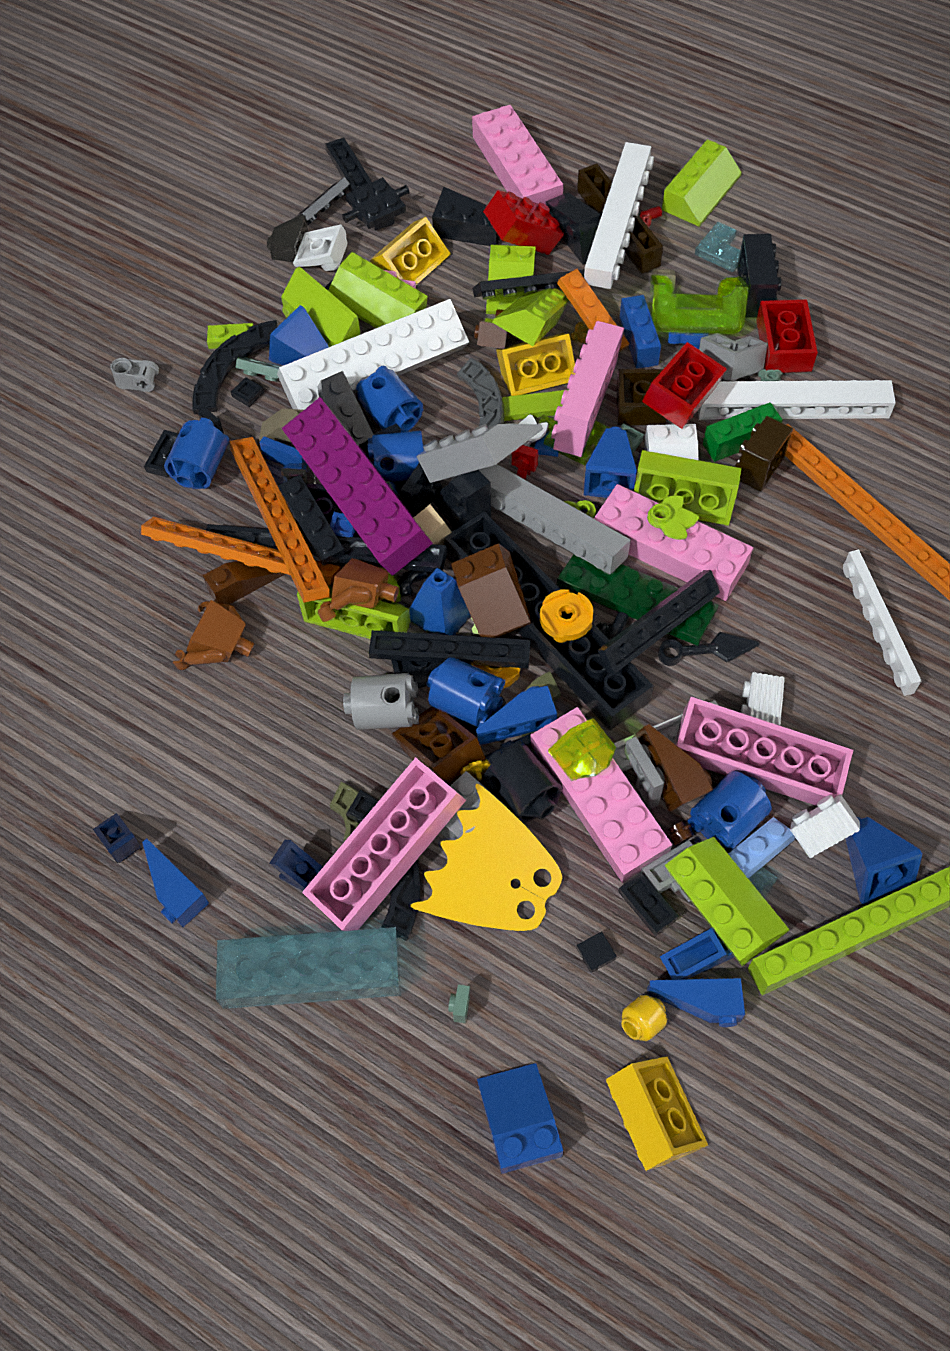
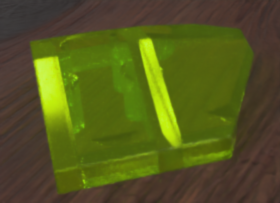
M594 718L570 728L548 749V752L571 781H576L581 778L595 777L607 769L617 747Z

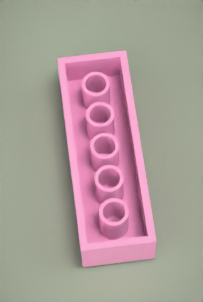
M511 105L472 116L473 138L507 192L510 191L518 197H527L535 203L539 204V202H542L545 205L546 201L563 195V183Z
M596 321L594 329H589L586 337L587 344H583L580 352V358L582 359L576 360L573 371L575 375L571 374L568 381L567 389L569 391L564 390L561 399L563 406H558L554 420L558 421V424L554 425L551 438L555 439L554 450L582 457L617 364L624 331L623 327Z
M617 484L594 519L631 540L628 555L678 579L689 582L703 570H711L720 591L716 597L727 601L749 564L753 547L698 521L693 527L686 529V539L676 540L664 535L661 528L653 527L647 520L648 511L659 503Z
M690 697L684 708L674 742L676 746L697 761L702 768L723 775H727L732 771L741 772L748 777L756 778L765 789L816 806L826 796L832 795L834 798L843 794L853 754L852 749L694 697Z
M578 707L530 735L532 748L544 766L561 784V792L622 883L641 872L643 867L671 851L672 843Z
M415 758L302 893L341 930L354 935L465 803L466 799Z

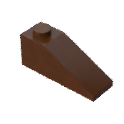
M233 561L225 563L202 576L208 592L216 603L231 604L285 574L281 572L273 573L266 568L247 566L244 562Z

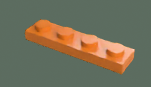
M578 269L573 270L558 280L557 284L589 329H594L596 321L617 326ZM624 335L622 336L619 352L630 344Z

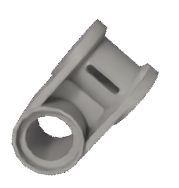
M118 358L111 363V371L118 388L140 390L143 392L153 391L155 387L154 378L159 373V367L154 362Z

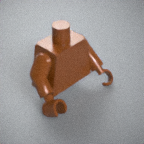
M352 558L334 576L331 602H323L318 610V614L321 620L326 622L336 616L334 609L340 610L348 604L375 608L382 599L395 602L398 597L399 587L387 584L388 571Z
M210 600L202 602L198 606L199 612H202L204 607H206V610L189 641L186 650L188 653L185 654L183 650L175 652V655L180 660L173 661L172 663L178 670H185L189 665L228 662L233 651L247 657L249 656L255 643L241 637L246 623L233 605L216 603Z

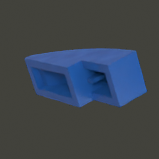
M710 928L661 955L660 958L672 980H686L734 958V956L714 930Z

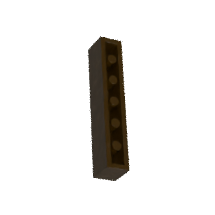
M596 163L578 170L577 191L588 206L602 216L612 181ZM637 215L633 216L635 218L633 231L628 232L630 234L629 245L623 249L640 273L643 274L661 266L663 245L641 217Z

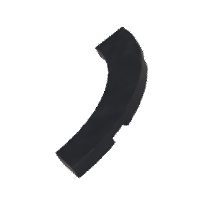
M277 320L253 325L247 331L237 336H231L210 355L201 368V374L194 387L192 398L194 415L199 414L198 411L204 407L210 412H217L220 388L228 373L236 365L237 358H244L254 351L270 346V334L278 327Z
M360 789L346 816L360 824L378 803V800ZM417 860L391 890L389 908L381 926L382 929L405 941L408 940L418 910L411 907L412 903L419 902L421 881Z

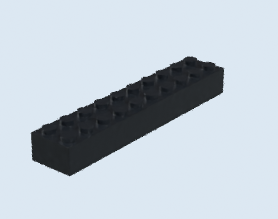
M485 511L444 537V544L448 550L447 557L452 562L461 560L498 543L510 552L531 619V624L518 628L516 631L525 640H530V646L609 730L615 728L651 701L654 685L631 662L615 674L607 673L598 649L610 640L593 623L591 629L584 636L571 641L567 640L563 643L555 641L552 636L544 631L540 623V609L543 601L549 594L560 589ZM565 611L562 612V618L570 619L573 615L572 613L567 614Z

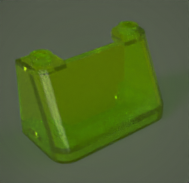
M651 275V318L657 331L735 334L743 328L748 286L742 277H726L719 283L717 295L672 294L673 284L669 277L665 275Z

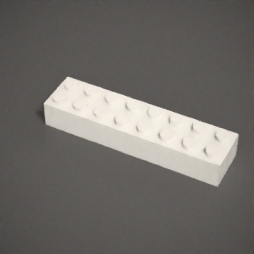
M448 299L279 367L277 375L292 408L305 410L319 398L317 386L320 381L338 372H344L353 393L356 394L358 393L356 390L357 384L376 372L380 366H386L399 376L464 349L469 340L451 299Z

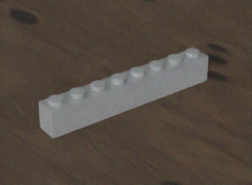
M498 464L479 469L491 482V506L507 514L514 520L531 528L536 533L543 535L555 544L562 546L608 574H611L628 558L631 541L629 538ZM459 475L451 477V480L458 477Z

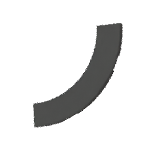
M470 358L457 373V376L474 391L478 398L479 426L486 424L487 427L503 424L504 403L500 389L487 368L475 359Z

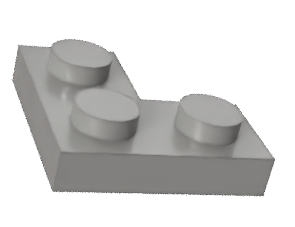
M637 737L626 741L624 754L637 774L635 788L649 810L659 805L665 778L660 768H655L652 764L647 746L645 744L641 745Z

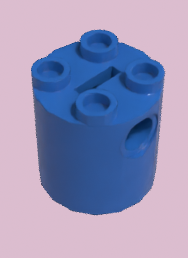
M380 366L376 372L357 384L358 402L382 430L397 423L401 433L407 432L421 418L423 403L398 375L386 366Z
M200 418L199 421H187L183 424L165 461V470L172 479L183 487L205 489L210 486L230 439L214 427L213 422L207 418Z
M421 431L372 435V438H368L369 459L374 458V462L371 463L384 480L392 483L407 481L419 464L416 456L424 451ZM384 457H391L392 459H390V460H384V459H382V458H384Z
M450 657L434 668L428 678L427 687L430 688L429 705L479 727L490 718L493 712L500 710L503 698L499 696L504 688L505 680L454 657Z
M737 771L729 772L712 788L713 790L707 793L691 809V817L688 819V823L692 825L691 828L693 830L701 832L707 839L715 837L725 851H732L772 810L771 802L765 794L766 789L762 783L754 777H748Z

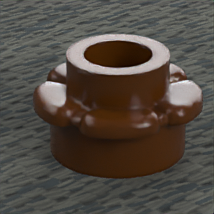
M683 821L668 829L671 834L667 838H670L674 845L694 835L690 828L692 825H685Z

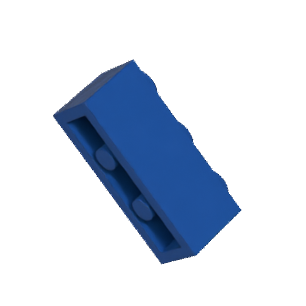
M644 295L621 298L619 319L624 328L625 337L630 343L628 346L635 368L657 366L659 364L661 344Z

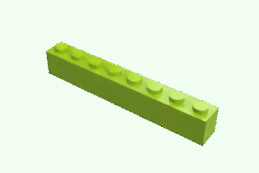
M950 867L754 958L747 970L761 995L763 996L950 907Z

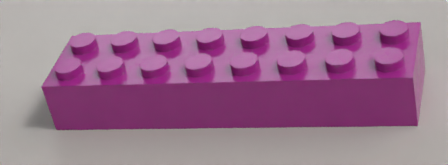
M321 397L282 427L284 433L375 558L392 576L433 544Z

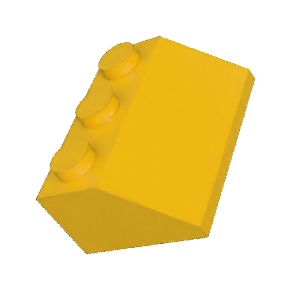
M425 216L410 224L373 256L370 262L383 270L396 272L398 279L415 281L417 285L450 255V252Z
M568 333L544 337L534 346L524 342L508 346L505 349H496L500 371L510 396L522 395L566 384L569 381L570 375H575L573 373L575 361Z
M667 1056L632 1063L606 1079L610 1094L616 1102L623 1118L624 1126L631 1136L637 1150V1156L642 1162L645 1171L666 1165L708 1146Z

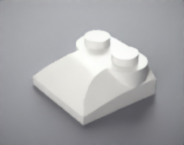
M340 224L304 233L293 262L294 266L310 267L321 265L325 271L336 270L340 266L347 247L346 231Z

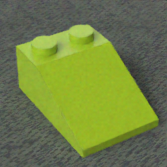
M491 245L488 281L534 275L535 247ZM523 291L517 292L516 295L504 297L503 294H499L492 299H487L486 314H496L497 309L505 310L517 299L528 294H525Z

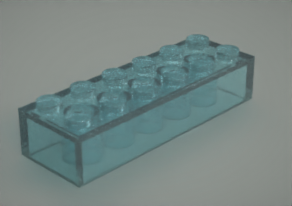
M396 927L217 940L216 1000L223 1009L401 996L399 942Z

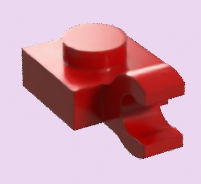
M521 445L512 452V465L518 467L517 476L526 480L527 474L530 475L531 471L535 472L538 466V449Z

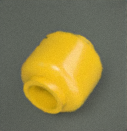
M649 995L637 997L622 1011L621 1024L625 1033L634 1040L648 1041L666 1026L667 1017L664 1004L659 999L652 998Z

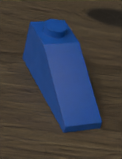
M548 685L530 687L526 691L521 692L476 729V737L479 744L483 745L538 731L557 719V712Z
M146 838L142 843L157 899L163 906L160 912L171 924L177 921L184 927L209 902L204 894Z
M741 978L650 980L647 987L648 995L709 1023H719L720 1027L736 1026L737 1022H741L745 1016Z

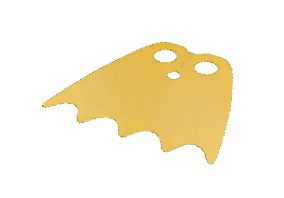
M475 784L480 798L479 807L475 810L457 811V816L463 826V834L459 839L441 842V846L447 855V864L440 870L424 873L426 880L432 888V895L428 900L412 903L411 907L435 916L476 926L513 931L535 929L541 924L546 914V900L557 892L561 884V871L555 860L531 831L480 784ZM475 826L473 831L469 833L465 832ZM538 869H546L550 872L551 882L548 886L539 887L535 884L533 876ZM515 878L520 880L521 887L517 889L511 887V881ZM530 901L534 905L535 913L532 918L525 920L519 917L517 906L520 902Z

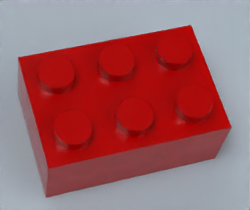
M497 190L483 211L502 241L518 246L535 247V251L547 255L551 253L564 235L559 227V222L549 213L550 209L542 202H539V204L535 203L527 197H518L510 191L506 193Z
M807 299L761 301L756 322L759 340L768 343L764 369L766 371L780 370L782 373L812 372L818 351Z
M687 342L653 380L642 402L683 429L716 389L727 368Z

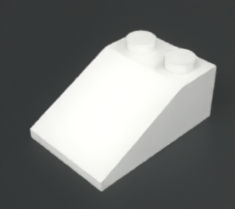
M686 424L683 429L677 425H647L644 441L645 451L698 460L696 424Z

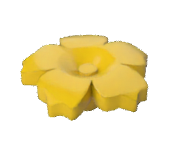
M482 760L472 762L461 770V775L467 771L475 779L477 778L478 781H481L483 779L482 775L491 764L488 761Z

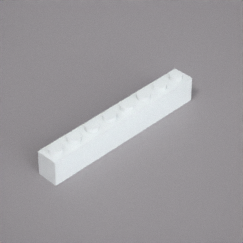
M625 143L585 265L584 279L588 285L611 289L613 280H618L620 272L618 264H623L625 256L623 248H627L629 245L630 234L628 232L633 231L635 224L633 216L638 215L640 207L638 200L642 201L645 190L643 185H647L649 179L648 170H652L654 156H651V146Z
M891 380L719 382L716 389L698 409L699 420L727 419L771 402L782 419L890 418L895 405V397Z

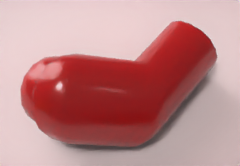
M660 206L641 211L639 216L650 227L652 219L662 216V210Z

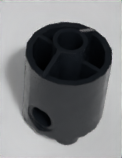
M522 740L515 742L505 752L497 751L489 758L488 762L491 765L482 775L483 780L522 823L529 822L536 817L542 820L554 811L562 786Z

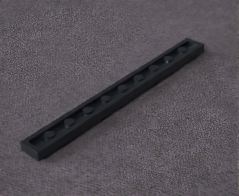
M208 524L206 531L278 550L269 529ZM301 532L314 560L320 561L305 534ZM336 536L344 548L345 555L330 563L347 564L353 558L376 567H383L362 538ZM430 545L401 569L434 572L438 568L443 571L448 552L446 545Z

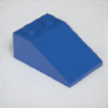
M536 1063L477 1079L501 1174L562 1157V1144Z

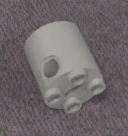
M409 673L354 676L351 683V693H344L343 696L344 712L346 715L352 714L356 730L412 727L413 724L419 723L418 708H414V698H418V684L414 682L413 675Z

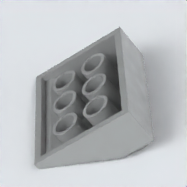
M483 424L472 430L471 433L468 429L457 434L455 438L453 435H449L441 439L439 443L437 440H433L424 445V451L416 457L429 482L432 483L496 465L543 430L541 424H497L490 427Z

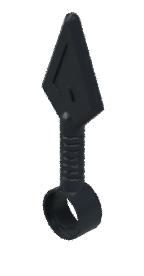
M719 632L711 643L699 644L698 646H682L678 641L668 639L661 643L658 658L664 665L674 666L684 656L714 654L727 663L758 647L759 641ZM673 648L677 651L678 655L671 658L666 656L663 650Z

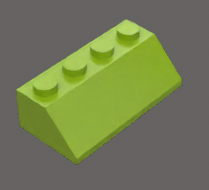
M707 139L665 188L662 211L700 227L741 176L742 172L727 148Z
M353 252L338 267L328 290L354 312L358 318L375 328L424 310L427 307V295Z
M300 266L297 267L281 296L283 303L282 311L286 318L300 305L303 306L329 347L359 336L358 316Z
M555 288L528 294L512 303L496 316L492 323L534 346L559 322L569 299L565 297L562 291Z
M642 450L634 492L657 503H662L664 498L669 496H683L682 508L698 515L699 520L729 526L739 487L741 468Z
M328 585V598L305 603L299 592L297 593L304 622L371 639L372 630L407 632L411 623L409 608L398 603L390 604L380 601L375 608L348 604L340 610L334 609L336 616L329 621L323 622L318 614V610L323 602H331L333 588Z
M715 837L686 848L664 865L670 876L741 966L745 965L789 931V928Z

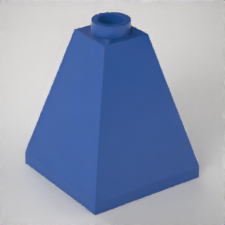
M300 305L270 334L269 360L271 362L284 366L329 348L303 306Z
M620 427L605 429L586 464L585 496L608 498L617 484L634 492L637 469L626 430H622Z
M438 568L423 583L409 608L412 623L428 633L439 632L441 635H455L471 617L456 580Z
M857 817L860 821V830L845 839L859 900L862 905H865L914 884L923 853L919 848L873 819Z

